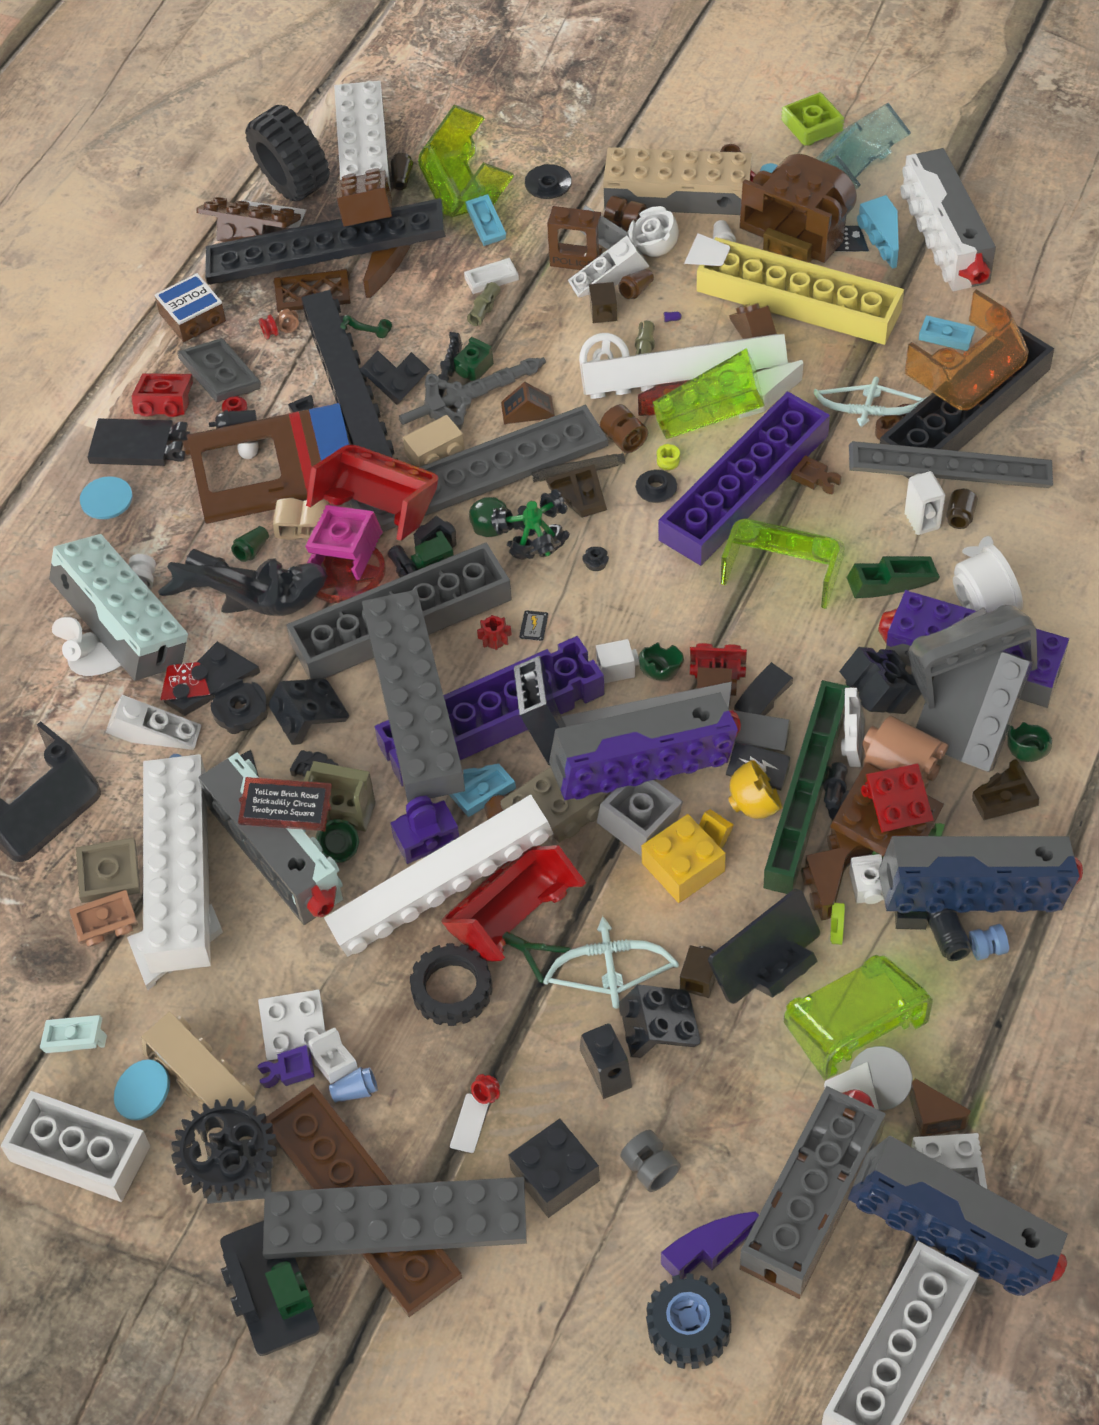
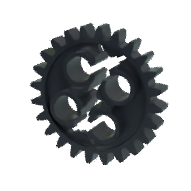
M231 1098L228 1099L226 1106H221L219 1100L216 1099L212 1109L203 1103V1112L201 1114L191 1110L193 1120L182 1119L181 1122L184 1130H175V1136L178 1141L171 1143L172 1149L175 1152L171 1154L173 1164H176L174 1166L176 1174L182 1175L183 1185L191 1183L192 1193H196L203 1188V1196L206 1199L211 1192H215L217 1201H220L223 1193L228 1192L230 1199L233 1200L236 1190H240L245 1196L247 1195V1185L250 1184L257 1189L259 1187L257 1177L267 1179L268 1174L265 1168H274V1161L271 1157L277 1156V1149L274 1146L277 1144L276 1134H272L274 1132L272 1123H266L265 1113L257 1116L255 1105L246 1110L245 1101L243 1100L237 1107H233ZM216 1127L222 1128V1130L218 1133H209L210 1142H208V1132ZM195 1130L198 1132V1135L200 1134L202 1141L205 1142L207 1155L210 1156L208 1160L203 1162L197 1161V1158L202 1156L199 1142L195 1141ZM242 1137H252L247 1144L250 1156L254 1157L255 1168L252 1167L251 1163L249 1164L248 1158L243 1156L242 1142L239 1141ZM239 1156H242V1164L240 1168L234 1171H228L227 1167H229L230 1165L240 1164Z

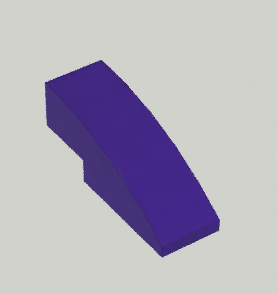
M756 1211L735 1214L714 1220L690 1231L661 1252V1265L672 1276L679 1275L680 1280L684 1279L686 1273L690 1274L702 1262L711 1270L715 1269L747 1239L759 1214Z

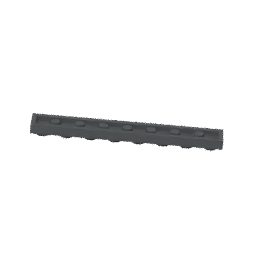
M852 441L849 444V471L914 476L931 471L938 479L1050 488L1053 486L1052 460L856 441Z

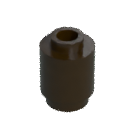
M965 488L952 492L946 513L948 524L951 527L965 529L972 523L978 501L975 493Z

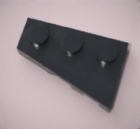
M217 641L197 661L200 665L195 666L191 670L193 679L206 680L210 695L187 697L190 693L189 687L186 684H178L173 688V695L177 699L163 701L186 716L212 701L215 691L224 683L231 680L244 679L249 675L254 677L259 674V666Z

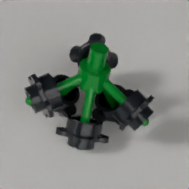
M553 489L549 494L543 493L540 497V508L537 507L535 501H529L526 506H520L517 510V516H513L511 510L504 507L493 510L491 522L498 535H502V532L508 533L512 529L523 531L522 536H515L512 541L507 542V546L510 547L509 553L513 557L524 560L526 558L533 559L535 554H539L540 557L550 556L563 546L569 538L570 533L567 530L563 531L561 525L552 524L548 526L542 519L543 513L548 517L554 518L558 513L565 514L567 512V506L564 504V499L559 490ZM535 533L538 536L533 541L528 539V536H533Z

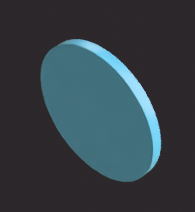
M102 477L93 480L85 486L80 495V505L82 510L92 518L110 519L119 516L129 508L133 494L131 487L123 479Z
M142 1060L125 1070L119 1078L114 1091V1104L117 1111L123 1117L134 1121L143 1120L153 1115L163 1105L169 1092L170 1078L166 1068L157 1061Z

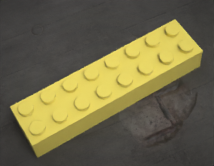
M715 237L714 240L730 246L723 265H699L697 269V292L743 305L759 303V306L768 305L771 313L884 345L902 311L904 289L718 237Z

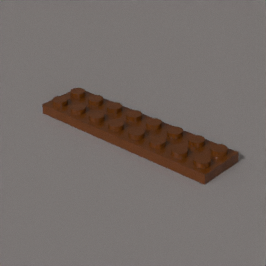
M314 1084L266 1116V1123H272L274 1132L272 1134H276L277 1144L312 1190L392 1185ZM443 1249L361 1254L408 1317H411L462 1279V1273Z

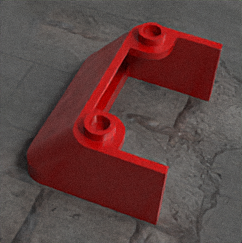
M345 445L311 468L306 506L311 508L322 499L336 506L343 505L351 499L395 515L394 523L398 526L396 539L402 541L420 527L437 489L439 478L433 472L356 445Z
M559 845L531 847L524 851L516 860L508 861L497 868L494 873L488 876L442 918L441 922L448 932L462 944L469 946V950L473 951L475 949L478 951L481 959L486 961H502L505 958L502 953L504 952L503 946L506 943L502 936L506 931H512L542 902L552 901L556 903L567 895L566 890L569 887H583L586 881Z

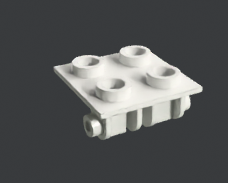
M320 990L258 999L267 1061L278 1059L277 1054L304 1045H307L310 1049L309 1040L326 1032Z

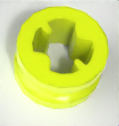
M664 444L657 449V465L661 469L673 470L679 466L680 451L677 446Z

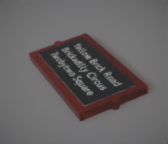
M246 777L243 795L239 798L241 807L238 824L325 831L328 811L332 809L329 804L332 784Z

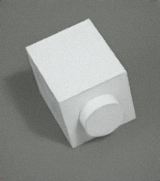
M628 639L596 645V662L604 675V683L635 677V666L639 665L636 649L631 650Z

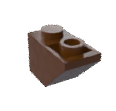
M759 303L746 304L737 307V313L729 315L731 322L743 339L777 334L768 305L759 306Z

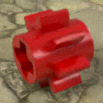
M491 615L485 620H480L481 628L477 629V637L483 641L484 648L488 646L491 649L498 650L503 645L509 644L508 636H511L512 632L511 626L506 625L505 617L500 618Z

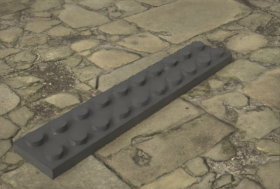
M585 404L421 466L419 468L433 472L439 478L437 489L425 516L608 446V438ZM353 499L349 501L353 509L374 511L383 532L398 527L394 523V514Z

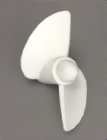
M62 617L54 622L52 632L54 635L67 640L62 646V652L64 657L68 659L70 669L76 674L83 676L100 675L121 666L95 634L91 632L82 634L81 625L75 618Z

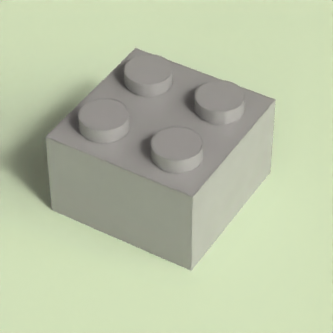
M654 780L643 782L638 786L617 788L600 804L597 823L642 856V844L678 821L683 801Z

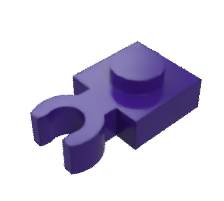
M307 1045L277 1054L278 1062L276 1063L265 1061L258 1065V1069L262 1074L270 1072L268 1077L260 1079V1083L264 1088L275 1086L279 1080L285 1086L315 1077L311 1051Z

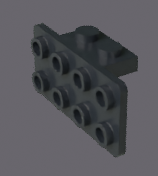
M793 889L709 956L708 963L726 1000L731 1004L737 1003L754 988L773 998L783 992L789 984L805 974L810 967L818 962L814 952L805 948L819 937L820 929L803 892L799 889Z
M264 1220L227 1234L220 1239L223 1258L226 1264L225 1267L220 1269L226 1286L230 1287L233 1285L236 1296L230 1298L236 1316L243 1315L255 1350L259 1356H266L316 1336L320 1332L313 1308L285 1320L282 1319L265 1273L271 1271L275 1265L281 1262H290L294 1274L300 1270L296 1258H264Z

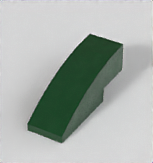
M883 556L879 563H854L846 578L854 598H873L916 589L938 581L940 576L931 556Z

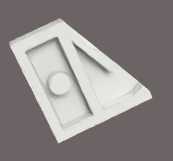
M845 688V715L843 720L845 739H842L841 742L842 755L847 756L850 767H861L865 717L857 688Z

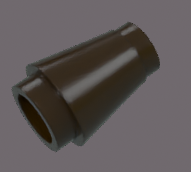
M397 153L390 161L392 182L395 189L404 190L407 187L414 163L410 155Z

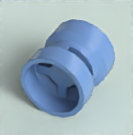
M1001 924L992 925L985 931L976 929L969 932L971 950L977 960L987 959L990 954L1002 955L1009 952L1008 938Z

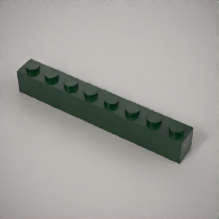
M821 681L764 869V889L788 894L795 888L823 792L824 782L828 775L844 720L845 688H850V686Z

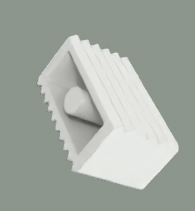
M931 471L916 474L910 477L908 482L904 514L907 515V519H909L917 535L937 530L941 527L940 524H942L941 518L943 517L942 511L944 510L943 504L945 503L944 497L946 495Z

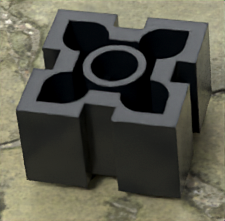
M858 647L839 671L845 678L847 686L857 688L861 705L869 712L906 714L922 695L913 675L905 670L906 664L895 650L880 649L876 652L873 648Z

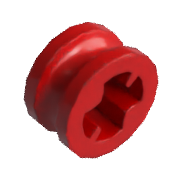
M271 314L267 316V319H258L266 340L270 339L271 335H279L277 325Z

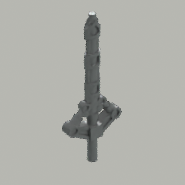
M544 357L528 358L520 361L519 365L511 368L506 367L494 372L490 376L477 379L463 386L458 381L448 383L446 380L439 379L436 374H428L425 380L424 405L399 415V420L404 425L426 415L435 420L448 415L459 430H461L466 409L471 406L472 399L487 394L498 387L513 383L519 377L537 373L538 369L546 363ZM438 389H447V395L441 398ZM454 405L457 408L456 413L450 410L447 406Z

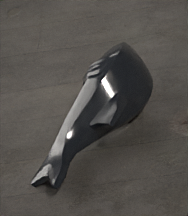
M276 558L266 560L257 570L170 562L167 567L172 574V579L158 593L161 596H169L194 587L209 586L226 594V599L221 608L223 613L241 612L251 609L264 615L285 616L304 608L312 601L324 586L328 574L323 567L314 563L299 564L288 568V570L281 569L283 567L282 563L278 562Z

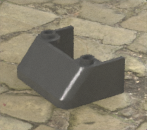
M1002 605L992 612L931 635L916 638L909 648L911 671L928 708H935L932 685L933 676L1015 645H1019L1026 659L1034 661L1031 670L1037 669L1036 627L1031 618L1016 606Z

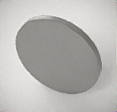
M886 1046L870 1047L859 1053L852 1062L850 1069L868 1062L879 1110H888L900 1105L909 1095L913 1082L912 1071L905 1057L895 1049Z

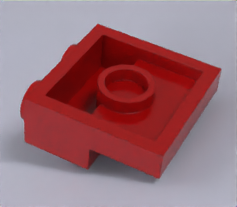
M142 373L131 395L134 414H140L144 417L156 414H164L168 417L184 415L189 405L188 394L193 385L192 374Z

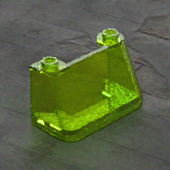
M874 955L866 960L864 965L804 998L798 997L790 1001L786 1006L787 1010L784 1014L783 1022L822 1078L826 1080L838 1073L835 1067L837 1063L843 1059L846 1062L851 1060L854 1051L900 1025L905 1030L910 1026V1023L915 1029L927 1024L933 999L919 983L887 956L879 957V955Z

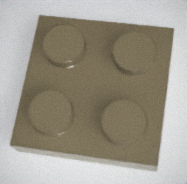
M134 837L76 847L79 898L82 903L92 902L127 890L128 895L140 893L137 846Z

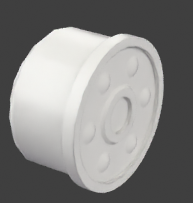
M988 545L982 548L981 553L956 564L953 585L962 607L975 611L985 607L988 613L1002 605L1016 606L1019 610L1023 609V599L1017 579L1009 563L995 546Z

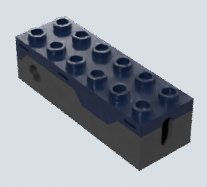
M892 836L878 870L886 911H898L900 913L911 911L937 913L944 908L953 909L960 913L969 911H987L990 913L998 911L1055 912L1063 909L1073 888L1083 877L1082 863L1073 854L1069 836Z
M888 1136L866 1154L848 1196V1200L855 1203L856 1207L862 1212L881 1217L886 1220V1224L891 1228L908 1232L915 1236L917 1242L919 1241L928 1247H935L952 1260L966 1264L973 1268L979 1274L978 1276L984 1279H993L1004 1285L1003 1288L1013 1295L1025 1296L1047 1283L1058 1281L1062 1277L1067 1267V1259L1061 1252L1068 1233L892 1136Z

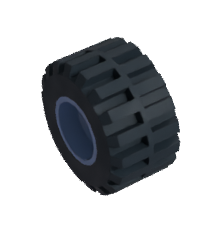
M687 1273L686 1279L680 1280L679 1275L672 1276L673 1282L668 1284L666 1280L660 1284L661 1291L654 1290L651 1294L652 1302L647 1304L646 1321L651 1344H654L656 1353L658 1355L663 1354L664 1361L670 1365L674 1360L677 1362L678 1368L685 1369V1363H691L692 1369H698V1362L704 1361L706 1366L713 1363L712 1357L715 1355L719 1358L723 1354V1346H728L730 1341L729 1334L732 1328L730 1305H728L725 1293L720 1294L719 1286L715 1282L708 1285V1278L700 1276L699 1280H695L694 1274Z

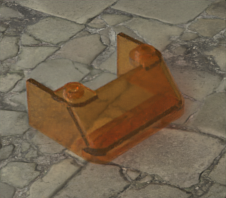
M977 289L973 292L969 322L988 334L963 354L951 348H942L931 355L913 342L908 344L905 374L960 410L973 408L1027 362L1029 352L1011 312Z

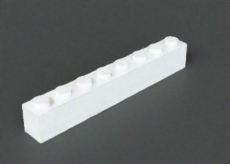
M774 334L580 363L584 394L590 395L591 399L606 397L605 392L615 391L616 395L631 393L630 388L641 387V391L655 390L657 384L666 383V388L681 386V381L690 379L691 384L706 382V377L716 376V380L731 378V373L741 372V376L755 373L758 369H770L788 363L785 334Z
M529 795L327 915L324 919L347 957L352 954H358L375 940L389 936L400 925L414 921L425 910L439 906L447 897L456 892L466 890L472 882L482 876L491 875L502 864L516 860L524 851L533 846L543 844L554 833L532 795Z

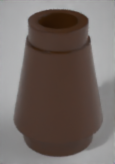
M644 269L622 277L618 284L620 294L626 299L637 298L653 282L654 275L649 269Z

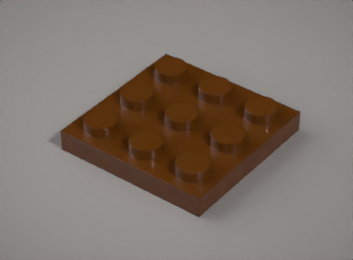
M865 763L830 828L882 856L885 855L892 836H928L944 803L927 795L934 821L881 833L873 799L864 797L861 793V787L868 781L866 774L881 770Z

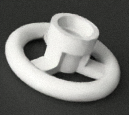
M599 333L590 337L584 343L580 351L579 361L580 363L587 362L589 349L599 341H602V348L597 349L593 353V360L591 361L600 360L602 354H607L608 359H612L613 354L610 351V342L619 347L622 357L630 356L628 347L621 338L611 333Z

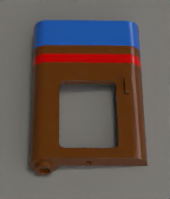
M339 403L188 434V440L183 441L186 456L191 455L206 524L275 510L277 500L294 498L306 501L311 468L341 447L349 445ZM266 438L273 439L281 472L280 478L218 492H211L209 490L202 459L203 452Z

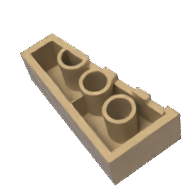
M169 1011L141 1036L143 1055L149 1060L155 1057V1060L166 1068L169 1077L174 1074L177 1077L176 1082L180 1089L188 1097H199L200 1100L197 1103L202 1110L203 1103L207 1104L210 1109L214 1108L216 1099L219 1100L221 1106H226L228 1099L231 1098L233 1107H237L243 1100L245 1101L246 1110L255 1105L256 1099L254 1096L256 1093L245 1081L240 1083L232 1075L234 1071L231 1066L223 1059L218 1061L211 1054L213 1051L211 1046L202 1037L196 1039L190 1032V1025L180 1015L175 1017Z

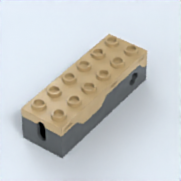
M608 147L603 179L604 210L610 197L617 196L627 199L628 204L631 201L646 204L647 209L661 206L666 211L675 213L740 215L743 181L746 179L753 182L756 175L751 170L752 153Z

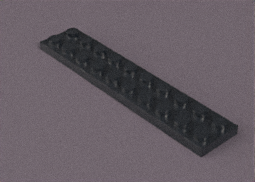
M439 198L394 207L390 217L345 227L341 218L206 246L205 279L208 285L443 238L446 237L443 202Z

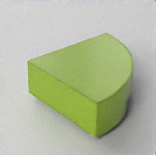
M834 903L832 905L830 942L832 944L842 945L845 903Z

